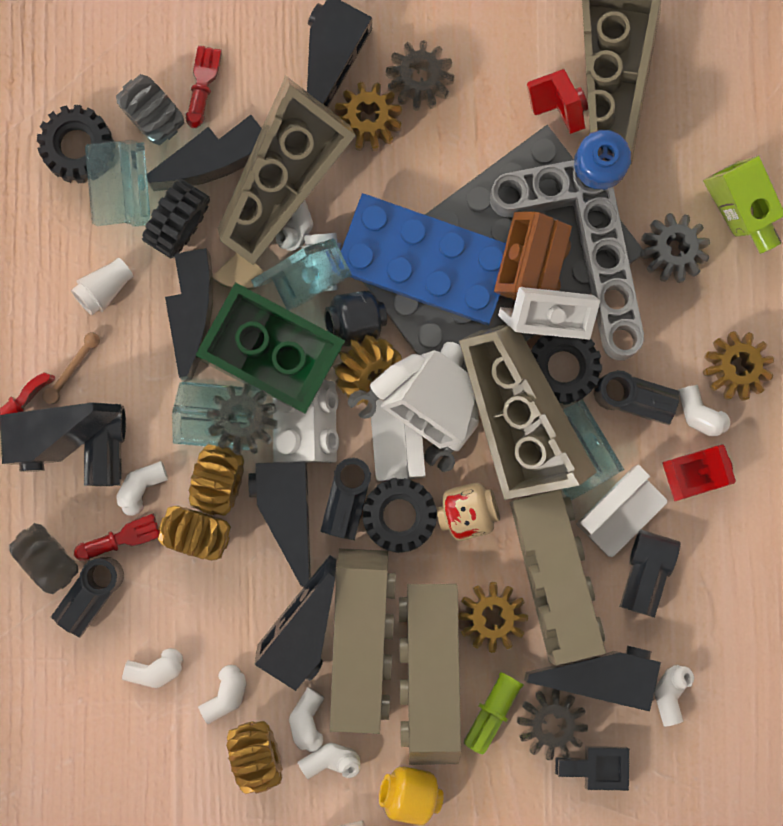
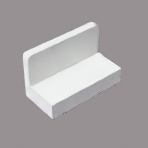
M519 287L514 308L500 307L498 316L515 332L591 339L600 300L590 294Z
M381 399L377 400L376 412L371 417L376 480L425 478L422 436L380 406L383 401Z
M639 464L632 467L576 523L608 557L615 556L667 504V499L647 480L650 475Z

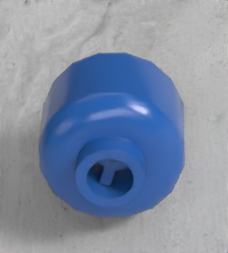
M599 130L590 133L582 140L574 156V168L577 177L585 185L593 189L605 190L616 186L623 180L631 165V151L628 143L621 135L610 130Z

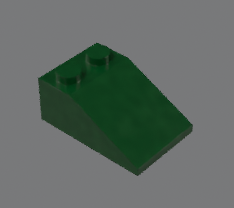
M235 282L199 347L196 356L200 361L306 414L342 349L345 340Z

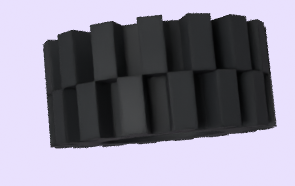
M67 105L60 107V113L56 115L52 111L48 114L49 122L43 121L40 125L42 134H37V142L40 144V147L37 148L39 155L51 172L57 177H62L64 181L71 183L72 180H76L79 184L85 183V179L89 177L93 181L98 178L96 173L100 170L104 173L108 169L107 161H112L113 159L112 148H115L114 140L111 137L112 133L100 115H96L94 110L90 108L84 110L81 105H74V109H69ZM73 130H82L91 138L90 150L85 156L78 159L66 157L61 150L63 137Z
M183 179L174 182L172 188L170 187L166 191L165 197H162L158 202L157 209L153 210L152 218L147 221L146 229L142 234V241L170 259L174 258V254L182 251L184 244L187 245L191 235L198 229L196 227L202 222L203 214L209 207L210 196Z
M543 335L531 350L558 402L563 403V405L583 399L593 390L600 379L599 375L602 372V364H600L601 354L599 350L596 351L595 343L592 339ZM557 352H569L577 358L579 373L574 380L559 382L550 375L548 362L550 357Z
M393 478L380 483L370 492L364 503L363 522L365 529L374 543L387 551L403 553L417 549L429 539L436 526L437 509L433 497L423 485L411 479ZM397 499L410 502L416 511L415 523L410 529L403 532L390 529L383 518L386 506L391 501Z

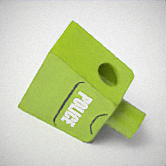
M759 156L738 161L703 180L735 237L750 235L760 254L782 243L772 223L783 217V208Z

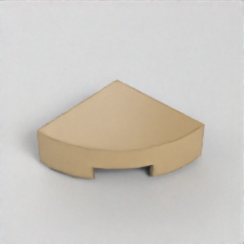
M238 253L230 258L212 276L216 282L226 288H232L236 282L247 289H254L270 280L269 276L256 263L254 265Z

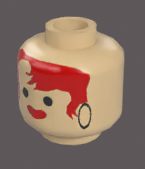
M471 483L448 489L443 495V506L436 507L441 530H450L451 535L458 541L490 534L494 529V522L500 521L498 506L492 489L485 490L484 486L479 483Z

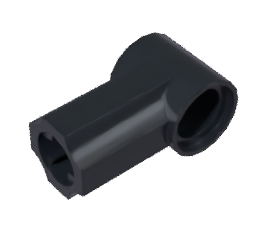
M617 370L602 376L594 387L595 400L601 407L607 410L616 409L665 425L671 424L679 403L680 391L632 377L631 374L625 371ZM610 380H616L622 384L624 388L622 400L614 401L608 396L606 388Z
M121 406V414L84 443V486H121V443L125 441L126 436L124 406Z
M347 458L337 465L320 532L355 541L368 486L371 481L369 466L363 460ZM356 464L363 469L365 479L360 486L349 488L344 485L341 480V471L346 465Z
M642 529L639 530L631 551L629 564L632 566L619 607L655 618L667 576H671L678 559L680 541Z
M100 557L88 561L83 566L77 581L51 616L57 625L79 638L82 637L112 593L121 586L124 580V571L121 564L111 557ZM98 565L106 566L111 572V582L107 587L98 586L93 579V572Z

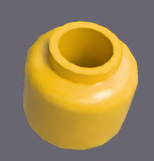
M405 766L397 767L391 774H386L382 780L379 792V805L385 808V813L389 819L414 825H425L431 819L433 813L438 814L441 811L444 800V792L438 788L437 779L433 773Z

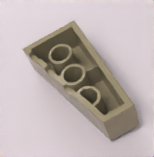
M582 0L590 133L599 130H610L621 135L629 145L632 165L661 13V0Z
M285 76L218 227L220 241L253 265L356 136L348 123L287 76Z
M505 324L477 331L459 340L504 500L580 486L597 473L521 333L515 332L510 326Z
M561 489L511 501L510 506L549 662L557 666L606 654L603 641H605L603 626L600 617H596L592 601H595L592 582L589 576L585 577L581 561L585 560L582 542L579 536L574 537L570 521L575 520L570 497H563Z
M339 548L336 568L330 732L380 734L381 720H389L390 695H382V680H391L392 655L384 654V639H393L394 614H386V598L395 599L396 573H387L388 551Z
M407 584V597H399V622H407L408 638H400V663H408V679H400V705H408L409 721H401V747H409V765L459 764L461 755L457 584Z

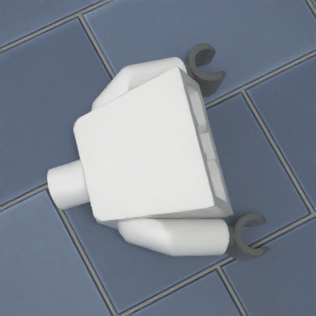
M446 342L441 352L433 350L422 355L411 354L390 366L370 384L371 390L369 392L358 390L353 392L348 398L350 408L356 406L360 400H368L366 408L358 414L364 419L372 417L376 412V401L378 399L383 400L381 408L433 443L425 451L424 459L430 466H433L437 459L443 456L437 465L442 472L450 471L454 467L455 458L452 453L460 451L479 424L478 406L468 372L461 368L464 361L461 346L454 342Z

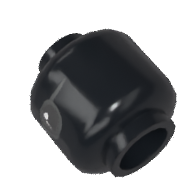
M369 291L336 295L332 299L330 306L325 308L324 320L326 330L345 340L343 346H351V340L361 344L366 334L377 340L381 334L382 326L387 325L385 305L383 302H377L375 296Z

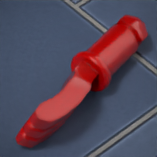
M201 45L197 47L193 69L196 84L191 87L192 96L185 117L188 126L191 128H198L204 122L208 95L211 93L208 86L216 80L222 49L206 48Z
M43 372L31 379L23 387L17 399L11 396L8 399L9 401L0 408V415L24 412V407L42 388L53 383L55 376Z
M154 513L125 524L121 531L115 535L110 531L108 535L78 544L74 549L75 558L79 561H90V558L106 552L118 551V545L137 546L157 539L160 530H158V524L155 522Z

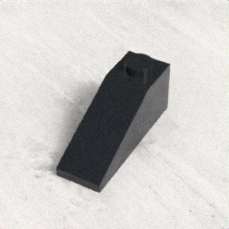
M326 0L324 5L318 3L308 20V25L311 28L309 35L307 92L327 108L373 29L371 16L341 0Z
M92 402L0 415L2 464L19 465V472L45 471V463L63 461L121 414V404Z
M305 461L255 463L256 473H249L248 475L249 497H257V506L300 586L304 587L311 579L307 463Z
M331 555L323 562L257 644L255 665L295 691L305 679L311 681L317 675L323 663L321 654L336 578L337 559Z
M627 645L626 653L612 651L566 664L528 671L525 674L524 680L528 683L650 712L661 662L650 659L652 651Z

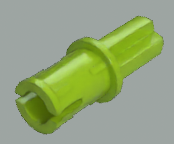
M500 672V676L485 703L478 705L481 710L464 739V744L479 754L486 753L502 722L507 723L509 720L505 716L520 689L524 686V684L503 672Z

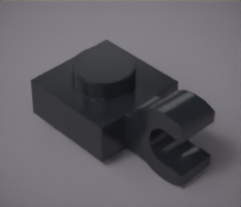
M585 746V759L555 757V774L558 777H585V789L629 791L630 748Z

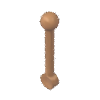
M90 332L85 335V344L52 388H47L43 391L42 398L46 403L55 404L59 401V391L89 350L99 345L100 338L96 333Z

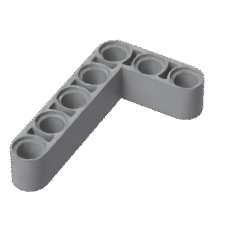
M574 160L500 175L495 180L490 193L491 207L500 216L513 217L514 212H541L573 205L591 294L600 300L596 318L603 349L610 358L615 360L631 358L643 345L644 331L614 188L602 190L585 187L577 177ZM545 179L554 180L560 187V193L555 196H547L540 191L539 183ZM504 187L515 188L520 195V200L514 204H507L499 198L498 191ZM592 211L604 213L608 219V226L604 228L593 227L588 221V213ZM601 250L611 252L616 258V267L611 269L601 267L597 263L596 253ZM609 290L620 292L625 299L624 307L621 309L610 308L604 300L605 292ZM614 331H627L633 339L632 348L628 350L619 349L613 342Z

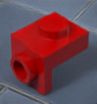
M565 69L527 83L530 105L534 115H540L557 108L570 134L586 129L583 112L588 110L586 96L581 87L574 88Z
M724 444L662 462L674 502L732 485L736 482L733 465Z

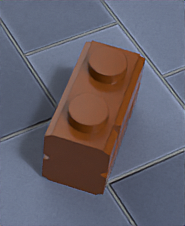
M514 212L494 292L508 298H513L516 301L519 287L560 291L561 282L559 276L563 261L571 249L569 237L572 226L559 220H554V218L540 212Z

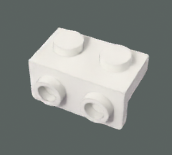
M324 380L306 414L273 398V463L301 461L306 463H335L337 461V450L339 447V437L336 432L338 395L334 381Z

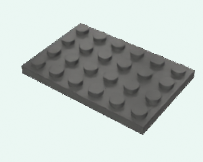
M546 125L425 215L506 243L513 217L500 216L491 207L490 193L495 180L505 173L574 159L550 127ZM545 179L539 183L540 191L547 196H555L560 193V187L554 180ZM581 181V183H582L585 187L591 188V187L585 185V184ZM504 187L498 191L499 198L507 204H514L520 200V195L515 188ZM573 205L541 211L540 213L552 217L554 220H559L572 226L569 237L571 249L563 261L559 276L561 282L560 291L591 294ZM600 211L588 213V221L593 227L604 228L608 226V219L604 213ZM621 221L629 264H632L641 257L640 252L643 248ZM601 250L596 253L597 263L605 269L616 267V258L611 252ZM363 282L369 292L375 296L377 302L384 303L388 317L418 355L433 350L441 352L446 342H454L460 345L459 340L477 331L505 325L506 323L498 316L500 307L514 308L515 305L513 298L500 295L490 325L487 326ZM521 333L526 342L536 335ZM464 360L461 368L468 372Z

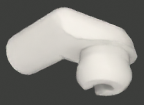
M304 200L282 231L275 237L276 243L280 248L288 251L300 248L305 242L304 236L309 235L311 232L313 220L306 200Z
M698 385L678 389L685 419L690 427L707 436H719L729 429V416L723 411L717 412L704 406Z
M162 461L127 474L117 493V504L122 507L124 514L133 516L140 513L144 507L141 498L146 488L168 480Z
M165 649L162 651L161 658L150 665L127 660L122 680L152 688H160L176 678L181 672L182 654L176 649Z
M227 665L221 669L218 676L221 680L218 696L198 706L207 724L234 711L242 703L246 679L245 675L241 673L236 665Z
M674 665L667 669L655 687L654 695L664 727L683 722L678 699L686 687H691L694 682V674L686 666Z
M307 687L290 714L289 723L296 746L301 750L315 752L323 744V735L316 730L313 716L325 697Z
M327 743L297 762L307 779H310L325 768L342 773V776L346 778L355 777L361 770L359 755L353 749L335 743Z

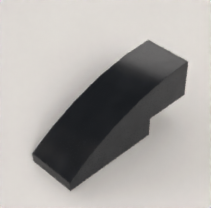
M252 115L248 116L220 139L207 127L147 173L144 178L153 191L168 190L170 187L172 188L174 182L179 181V179H183L192 186H196L228 176L246 166L262 128Z
M207 248L174 254L181 294L165 297L178 375L183 382L191 381L200 362L196 353L210 327L213 308V273L211 255Z

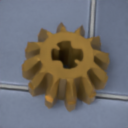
M360 82L357 84L358 95L346 89L343 92V97L347 103H336L335 112L341 115L340 118L348 123L355 133L356 150L361 151L364 148L365 141H370L372 151H378L379 138L385 143L391 144L393 136L390 131L401 130V122L395 117L402 114L401 105L391 104L395 99V94L392 91L380 96V83H375L372 91L366 92L365 84ZM364 111L368 115L375 112V122L372 123L369 119L361 122V112Z
M736 331L728 334L727 342L717 338L713 342L717 352L708 351L705 353L704 358L708 362L715 364V366L704 369V376L716 375L718 378L710 386L713 391L721 388L723 385L726 386L724 399H732L737 390L741 401H746L750 398V390L756 394H760L765 390L760 380L770 381L773 378V373L764 369L763 366L774 363V357L761 356L760 352L766 349L767 344L762 341L753 347L754 335L750 332L744 335L742 341H740ZM737 358H741V366L747 368L746 371L739 375L735 374L736 367L730 364V362Z
M366 334L361 344L351 340V350L349 352H339L340 359L343 362L333 366L335 374L338 376L335 382L340 391L346 394L348 398L353 392L358 390L369 392L371 390L370 384L390 366L401 361L402 356L396 349H393V346L386 339L380 337L376 340L374 337ZM363 399L357 403V405H359L363 402L365 405H367L368 400Z
M208 444L199 453L197 463L194 464L193 474L190 477L191 485L188 490L190 493V505L206 514L226 516L231 511V508L234 507L236 497L239 496L242 475L244 473L243 465L245 461L243 455L238 451L232 450L231 447L220 444L218 446Z
M172 506L167 508L165 516L162 517L158 541L166 548L176 552L213 561L221 559L224 549H227L231 526L227 521L187 507Z
M490 582L488 587L489 596L485 597L479 585L473 587V591L479 599L477 603L468 597L462 598L461 602L473 609L471 613H458V620L472 621V625L461 630V634L464 637L471 635L475 631L479 632L473 640V647L478 649L485 637H487L488 651L495 653L497 649L496 638H500L503 646L506 649H510L513 645L506 635L509 631L517 637H523L524 632L514 627L513 624L514 621H528V615L523 613L514 614L513 611L525 603L523 598H517L511 603L507 602L513 592L512 587L506 586L501 596L497 597V583ZM493 605H496L500 608L499 616L503 618V622L499 627L496 624H492L493 629L486 628L484 625L487 619L482 616V612L486 607L489 610H493Z
M251 721L229 730L227 735L228 742L226 744L229 753L228 759L231 764V772H233L236 784L240 787V790L244 794L254 792L257 794L281 784L283 770L280 761L281 756L270 726L265 721Z

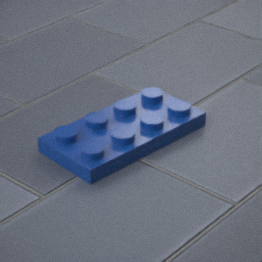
M362 193L334 270L336 273L489 326L500 294L494 292L506 243Z

